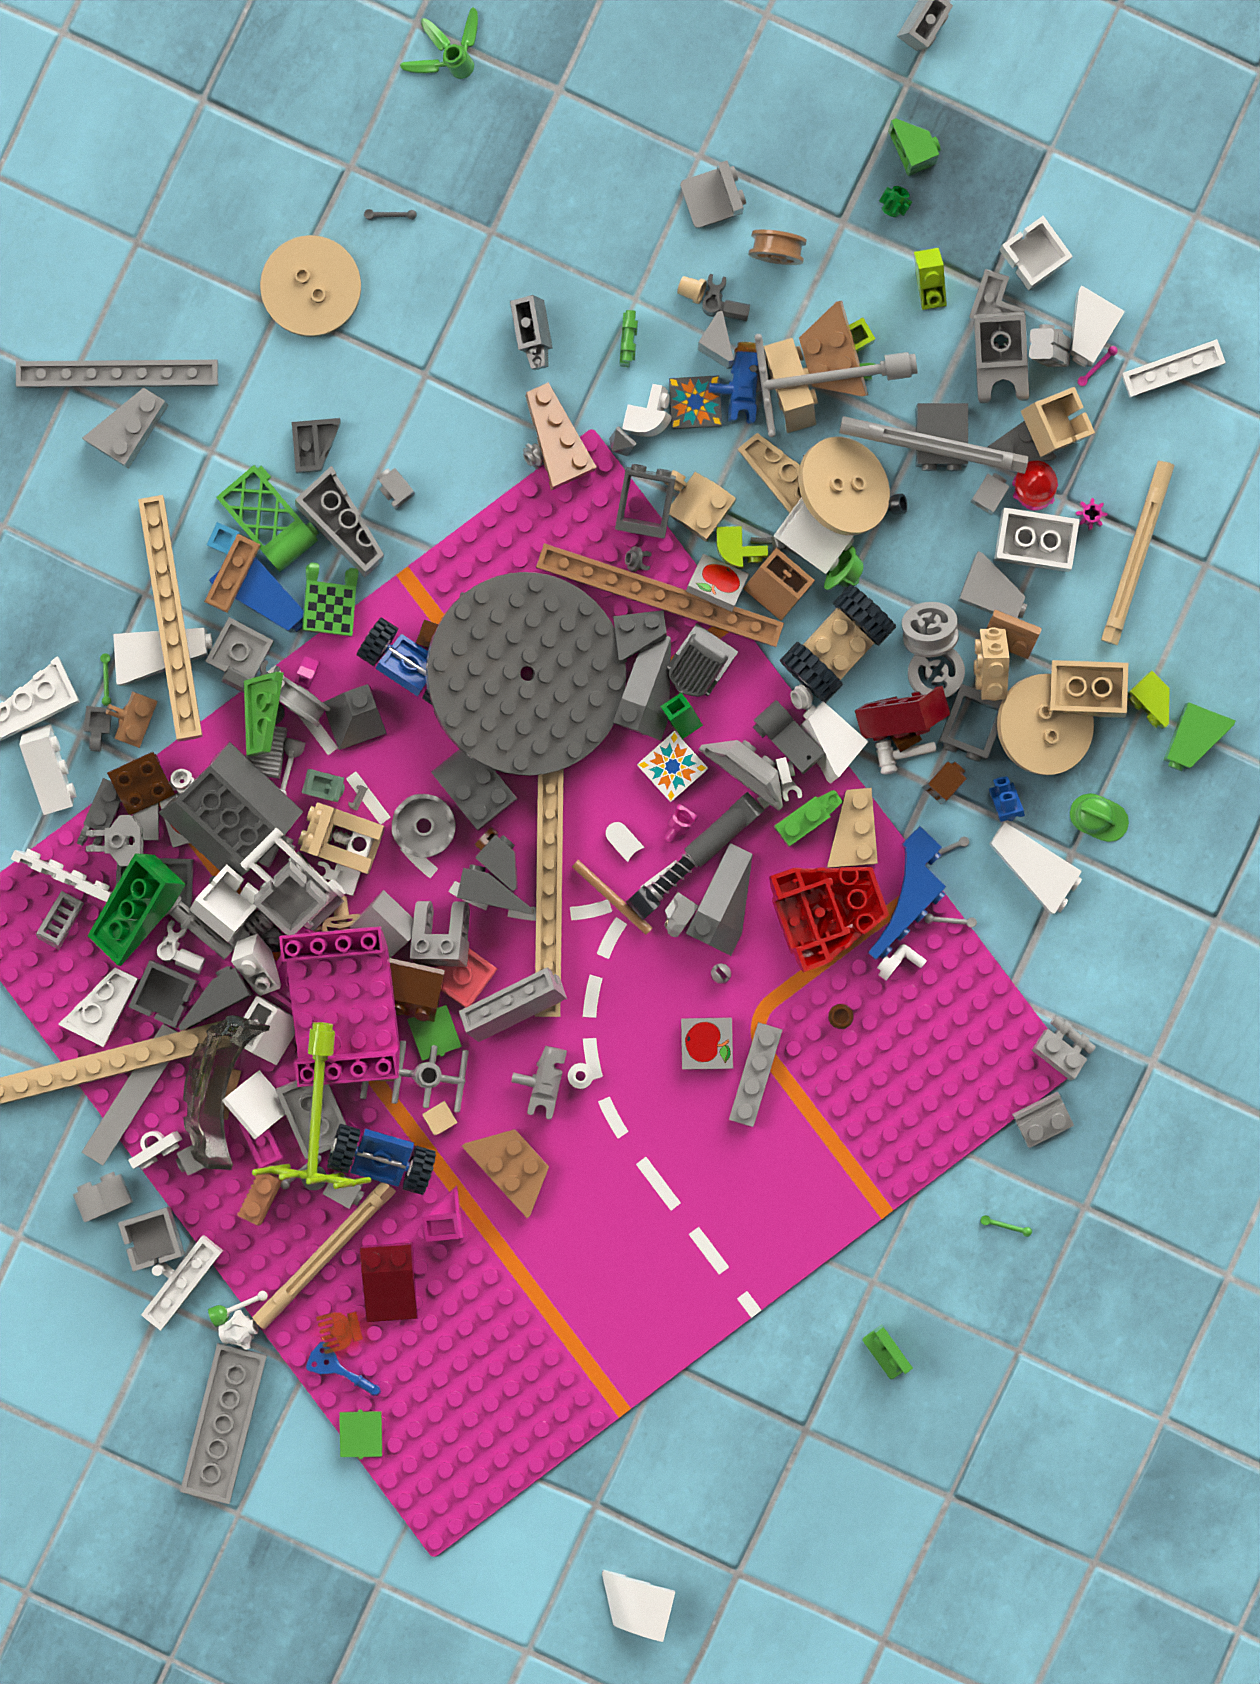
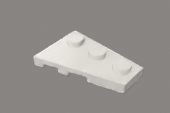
M114 968L58 1025L105 1047L138 978L118 968Z

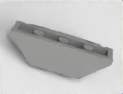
M734 740L701 745L699 748L700 752L778 811L783 807L778 770L774 768L776 763L765 755L761 758L755 754L756 748L746 740L742 743Z

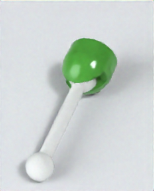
M260 1291L257 1296L228 1309L222 1305L213 1306L208 1309L209 1317L213 1325L218 1327L228 1321L231 1312L259 1300L265 1301L268 1294L265 1291Z

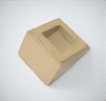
M445 1101L422 1114L434 1136L457 1123Z

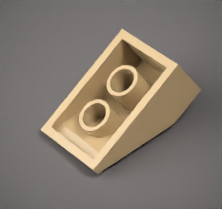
M1052 660L1050 711L1097 717L1126 718L1128 663Z

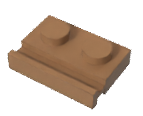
M994 610L986 629H1005L1008 651L1026 659L1029 658L1042 629L998 610Z

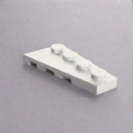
M27 848L26 852L18 850L13 852L11 860L25 863L31 869L46 875L49 874L52 878L75 886L74 888L105 902L108 901L112 892L108 891L109 885L96 880L95 884L86 881L87 875L73 870L72 873L62 870L63 864L52 859L47 863L40 859L41 854Z

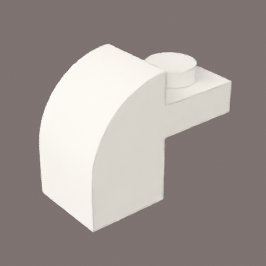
M652 384L647 408L628 405L622 429L628 434L642 437H652L663 432L672 419V416L664 412V408L668 407L670 400L668 390L662 385Z

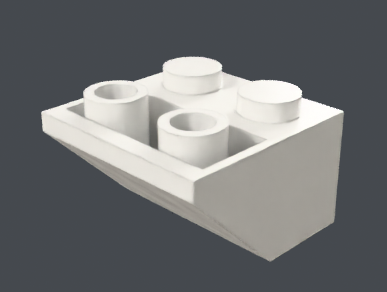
M256 996L230 1040L251 1053L277 1065L295 1035L293 1015L261 996Z

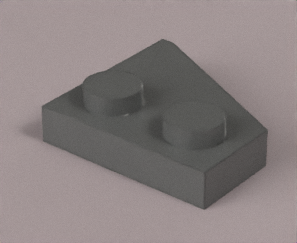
M1025 421L987 447L1028 456V462L1052 461L1057 457L1054 452L1040 457Z

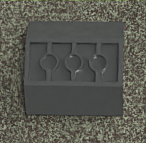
M231 742L212 759L211 764L179 796L176 795L159 812L167 822L217 869L221 871L228 865L240 876L248 872L240 863L275 828H278L284 836L303 813L285 793Z

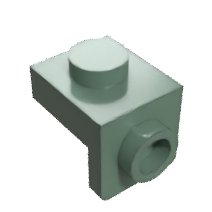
M308 769L302 793L338 802L345 788L343 783L344 777Z

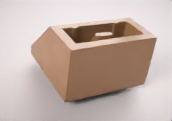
M776 548L743 589L777 619L782 621L814 584L815 580Z

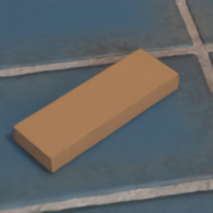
M237 534L204 601L205 603L226 613L229 612L261 547L260 544Z

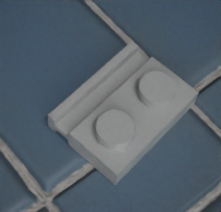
M1058 1092L1012 1114L1028 1148L1074 1126Z

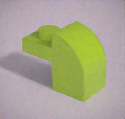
M742 526L716 528L717 551L726 564L737 569H743V559H748V563H762L763 558L768 557V546H742Z

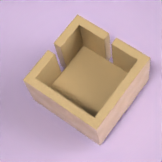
M1075 387L1037 401L1021 410L1040 457L1080 442L1095 433L1086 412L1072 420L1068 418V416L1084 408Z

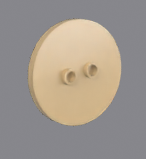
M300 236L280 245L266 261L260 281L261 296L265 308L272 319L285 330L306 337L322 336L342 327L354 314L361 296L360 273L352 256L340 244L321 236Z
M830 437L812 446L804 455L799 468V489L807 509L821 525L838 534L859 535L869 531L883 519L889 506V482L883 466L867 447L850 438Z
M1051 674L1032 675L1017 682L1007 692V699L1002 700L997 717L998 736L1007 756L1023 770L1037 775L1058 774L1075 766L1088 751L1094 732L1093 716L1050 711Z

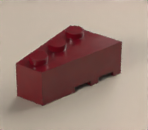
M943 686L935 687L933 691L925 695H921L920 691L911 693L912 697L897 698L895 696L862 705L854 710L861 735L865 739L873 738V741H879L887 738L889 735H894V738L907 736L910 732H915L916 735L930 732L932 726L950 715Z

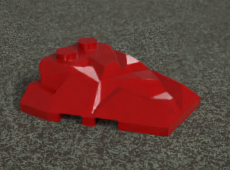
M872 867L791 868L769 876L775 911L791 954L794 953L797 964L802 972L828 964L844 949L850 947L859 937L865 935L889 916Z

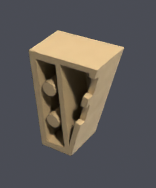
M793 338L764 346L765 359L771 379L809 374L807 367L802 368L800 362L804 360L800 345L795 347ZM808 385L775 389L779 399L780 411L782 410L785 418L787 433L816 425L814 404H818L814 389L809 390Z

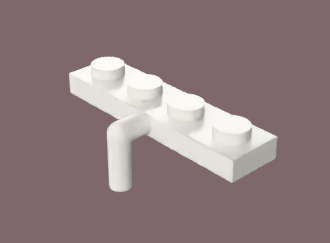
M203 1235L176 1270L165 1262L152 1268L153 1275L159 1276L164 1274L169 1279L141 1315L161 1331L223 1250Z

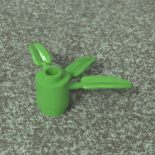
M472 7L469 11L461 40L462 46L450 45V40L435 24L426 18H422L421 24L428 37L440 51L444 50L443 62H440L438 59L409 61L401 63L400 67L405 71L414 73H436L439 71V67H447L455 78L464 79L470 76L474 70V61L467 53L468 46L472 47L475 43L478 27L477 10Z

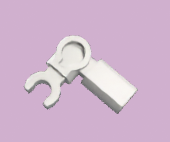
M171 920L167 925L168 936L164 937L162 943L159 944L157 955L163 961L175 960V965L200 974L206 958L185 949L177 950L180 945L178 940L186 934L187 930L181 929L179 933L173 932L175 922Z

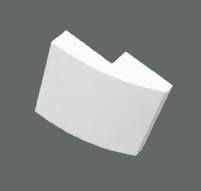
M260 1070L222 1100L254 1139L286 1115L276 1089Z

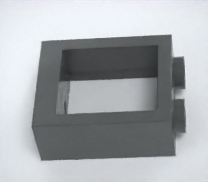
M632 464V467H626L615 530L665 539L676 476L671 475L672 471L657 469L656 472L646 470L647 467L644 465ZM631 476L668 483L661 524L624 517Z
M961 684L938 742L943 743L942 748L954 753L957 750H961L967 753V758L980 762L981 758L984 760L988 758L997 735L998 712L983 750L948 736L963 698L998 712L1003 699L996 701L982 700L981 691Z

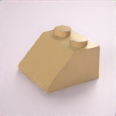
M694 472L687 482L686 488L684 487L671 504L669 516L707 542L736 502V498L713 481Z

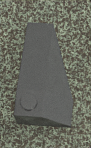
M667 636L660 642L651 644L642 653H638L614 718V725L661 741L668 722V718L660 706L670 700L669 670L666 668L671 660V637Z
M731 843L686 932L687 935L730 956L743 930L753 856L752 853Z

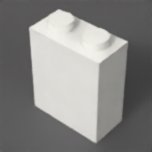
M802 497L774 534L775 538L825 574L837 566L840 554L843 550H848L854 542V535L838 534L821 525L809 512Z

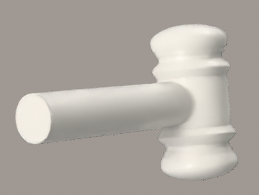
M889 739L880 740L875 743L879 767H881L880 772L884 775L895 773L898 770L895 766L897 763L895 760L936 752L935 742L912 746L901 753L898 749L893 750L891 746L892 741Z

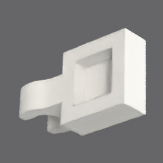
M786 757L776 759L775 762L783 788L782 796L784 801H789L787 793L790 790H795L797 797L801 798V789L792 783L791 777L795 776L792 762H787Z

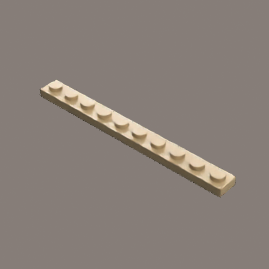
M159 495L138 499L176 739L179 742L202 738L164 496Z
M564 768L538 775L535 973L548 967L553 975L556 974L560 977V980ZM561 1002L535 1014V1016L560 1017Z
M224 1020L1 1077L0 1105L233 1046V1042L230 1040L232 1037L228 1021Z

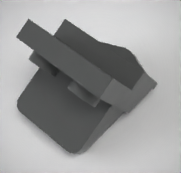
M696 623L666 669L669 670V677L679 693L696 697L709 696L738 651Z

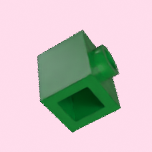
M682 693L660 706L681 739H684L703 726L694 709Z

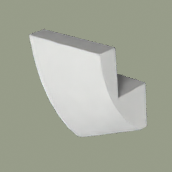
M603 1570L602 1576L613 1625L636 1635L663 1642L675 1591L628 1578L626 1575Z

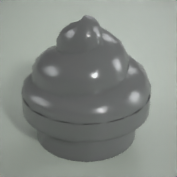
M274 925L261 938L272 952L281 951L279 936L284 934Z

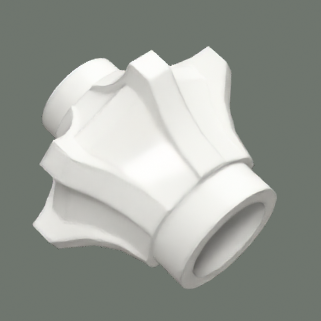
M241 1310L235 1311L229 1321L219 1326V1337L223 1344H236L245 1350L251 1348V1340L258 1333V1324L254 1319L250 1320L249 1316H245Z

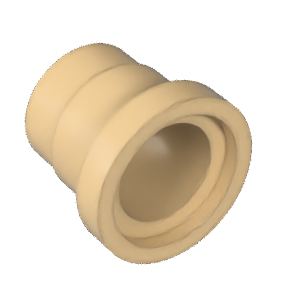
M683 276L677 293L692 299L693 303L699 304L704 296L707 281Z

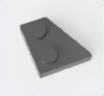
M340 418L292 422L296 473L322 471L340 427Z
M663 610L613 616L619 664L626 663L627 658L637 652L642 653L651 644L658 643L667 637Z

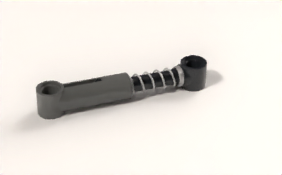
M746 792L720 818L684 849L686 851L685 854H682V858L678 862L674 861L675 865L667 868V872L664 875H659V879L656 882H652L647 887L645 885L641 887L626 903L644 920L661 905L660 901L665 893H669L673 886L677 887L676 883L681 879L684 880V876L688 872L692 873V869L695 866L703 867L741 830L756 819L764 809L749 792Z

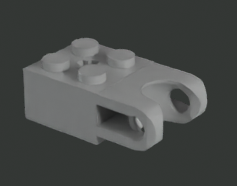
M1010 312L974 315L979 402L988 403L991 399L992 386L996 381L1002 379L1009 380L1014 384L1018 400H1028L1029 383L1025 313ZM999 334H1003V337L1008 338L1007 342L1003 341L1004 345L998 346V343L994 341V338H997Z

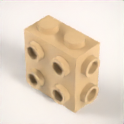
M998 628L980 629V637L975 639V654H977V660H974L976 690L981 691L982 700L996 701L1007 699L1010 657L1006 630Z

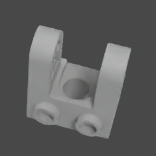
M417 901L414 912L410 959L416 964L424 966L467 967L470 918L468 902H453L449 934H432L433 904L431 901Z

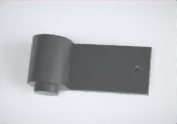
M777 700L753 720L756 723L753 726L754 730L762 738L767 736L802 774L806 773L826 755Z

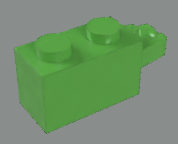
M835 790L818 798L815 796L776 824L774 828L789 847L830 818V814L843 801Z

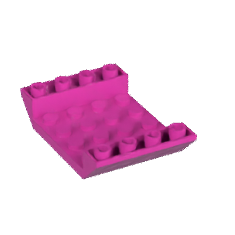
M381 926L279 936L282 962L286 961L298 1053V1059L295 1061L297 1087L313 1086L315 1060L313 1055L308 1054L309 1032L314 1022L333 1024V1030H335L333 1056H328V1060H325L323 1085L399 1078L400 1044L388 946Z

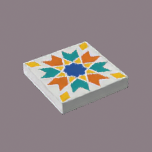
M675 731L637 764L670 802L708 769Z

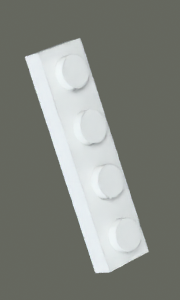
M1216 339L1124 372L1121 375L1129 398L1224 365L1226 362Z

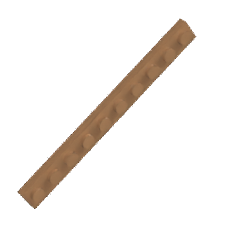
M545 543L536 566L537 569L773 647L777 646L784 625L783 622L735 606L731 612L688 593L684 589Z

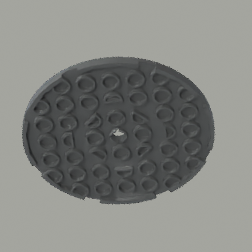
M532 572L509 573L488 579L472 587L461 595L445 612L435 634L432 636L426 661L427 691L430 694L431 703L434 708L433 711L440 726L449 739L468 757L502 773L527 776L541 775L561 770L580 761L591 753L607 736L614 725L613 721L625 691L626 666L625 663L619 664L616 634L612 622L603 609L584 591L567 581L546 574ZM523 667L532 669L533 676L530 681L522 679L520 672Z

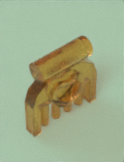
M356 1311L347 1313V1317L341 1312H332L316 1317V1321L332 1317L331 1320L318 1323V1327L332 1324L331 1327L319 1331L321 1334L330 1332L329 1335L322 1336L321 1340L337 1339L323 1343V1347L339 1344V1346L325 1349V1354L345 1349L350 1345L352 1338L353 1342L363 1339Z

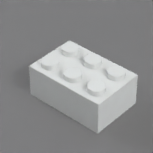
M1004 508L1001 511L994 561L1069 572L1072 570L1079 519Z

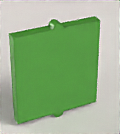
M447 1005L438 1008L435 1022L420 1021L414 1017L407 1019L422 1061L430 1058L432 1045L438 1046L437 1055L444 1056L445 1052L462 1047Z
M359 1409L358 1412H340V1457H359V1459H363L364 1457L382 1456V1411L363 1412L362 1409Z

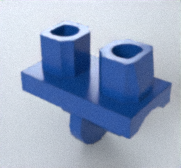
M1007 776L994 779V787L989 788V794L1000 822L1013 821L1017 816H1025L1014 783H1010Z

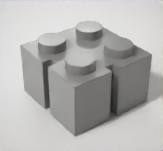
M291 861L274 876V882L270 880L254 895L253 903L286 935L298 932L327 901V895L311 880L306 883L307 876Z
M170 1206L118 1223L124 1244L126 1245L131 1242L134 1244L133 1247L126 1250L133 1272L185 1255Z

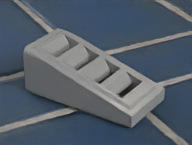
M61 891L37 931V938L59 950L84 903ZM62 902L74 907L73 911L61 906ZM57 911L69 917L68 920L56 915ZM54 920L63 925V928L60 929L52 925V921ZM47 930L58 934L57 938L47 934Z

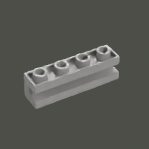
M547 967L460 1010L459 1013L466 1033L480 1042L567 999L560 977L556 974L553 975L552 971Z

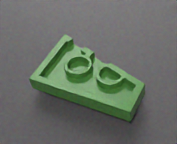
M272 672L244 680L247 756H258L271 752L283 672Z

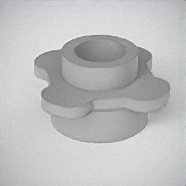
M528 443L526 448L523 449V457L528 465L539 469V465L544 460L541 447L536 443L533 445Z

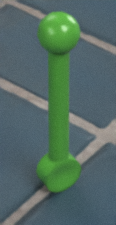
M104 653L100 657V660L103 662L104 678L102 704L108 706L111 704L108 663L111 661V657L109 654Z
M987 1215L982 1216L980 1219L983 1225L999 1226L1020 1232L1025 1237H1029L1032 1234L1030 1227L1021 1228L990 1219Z

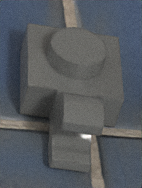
M86 706L84 732L91 733L89 745L91 751L101 752L102 734H110L112 716L106 714V709L110 711L112 709Z

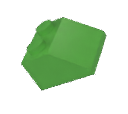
M897 118L891 120L888 132L907 175H913L936 165L939 151H941L936 136L932 137L929 131Z

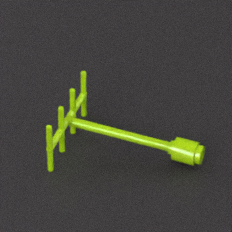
M314 1022L309 1032L308 1054L313 1055L315 1068L307 1169L294 1170L290 1169V1164H282L252 1170V1175L278 1174L280 1180L302 1178L306 1179V1184L308 1185L321 1182L332 1183L334 1189L354 1187L371 1182L370 1177L359 1179L344 1178V1173L342 1172L329 1175L317 1173L325 1060H328V1056H333L335 1030H333V1024Z

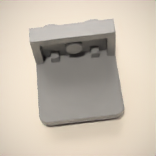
M728 161L718 163L717 169L685 179L680 184L693 225L696 228H702L743 214V205L746 204L745 196L742 190H737L735 181H738V176L734 166L729 167Z

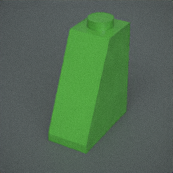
M1190 702L1186 703L1164 757V760L1169 762L1168 767L1178 771H1182L1183 768H1191L1234 726L1236 720Z

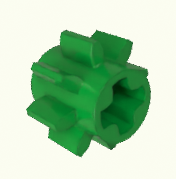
M893 186L892 189L887 187L879 202L883 203V212L890 217H898L899 214L904 216L912 204V201L908 200L909 192L901 186Z

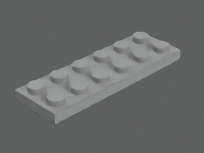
M217 1343L180 1492L230 1504L267 1359L266 1354Z

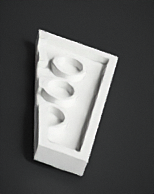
M58 656L44 670L37 672L27 684L14 691L10 698L0 703V741L80 703Z

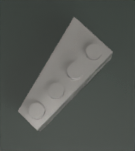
M332 466L329 467L295 499V507L366 577L383 561L384 554L365 525L356 506H354L335 470Z

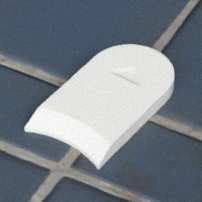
M614 822L607 827L606 837L627 862L636 851L644 848L624 824Z

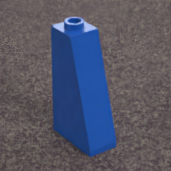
M255 557L235 599L289 633L293 630L298 632L303 626L304 610ZM219 571L209 579L211 584L214 583Z

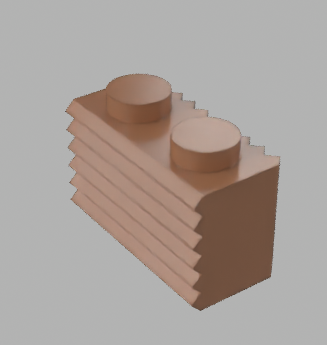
M268 1173L255 1176L254 1184L251 1185V1189H249V1193L246 1194L247 1197L244 1199L245 1202L242 1203V1207L238 1212L239 1217L258 1226L263 1223L283 1181L276 1174Z

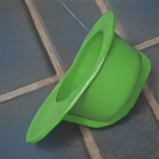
M851 545L848 550H843L838 557L839 562L832 571L827 572L824 583L826 590L832 589L836 585L848 587L850 584L856 586L859 583L864 565L856 554L854 546Z
M1092 793L1083 794L1076 798L1071 805L1070 818L1073 825L1081 832L1106 842L1116 841L1123 837L1128 829L1129 820L1124 808L1102 796Z

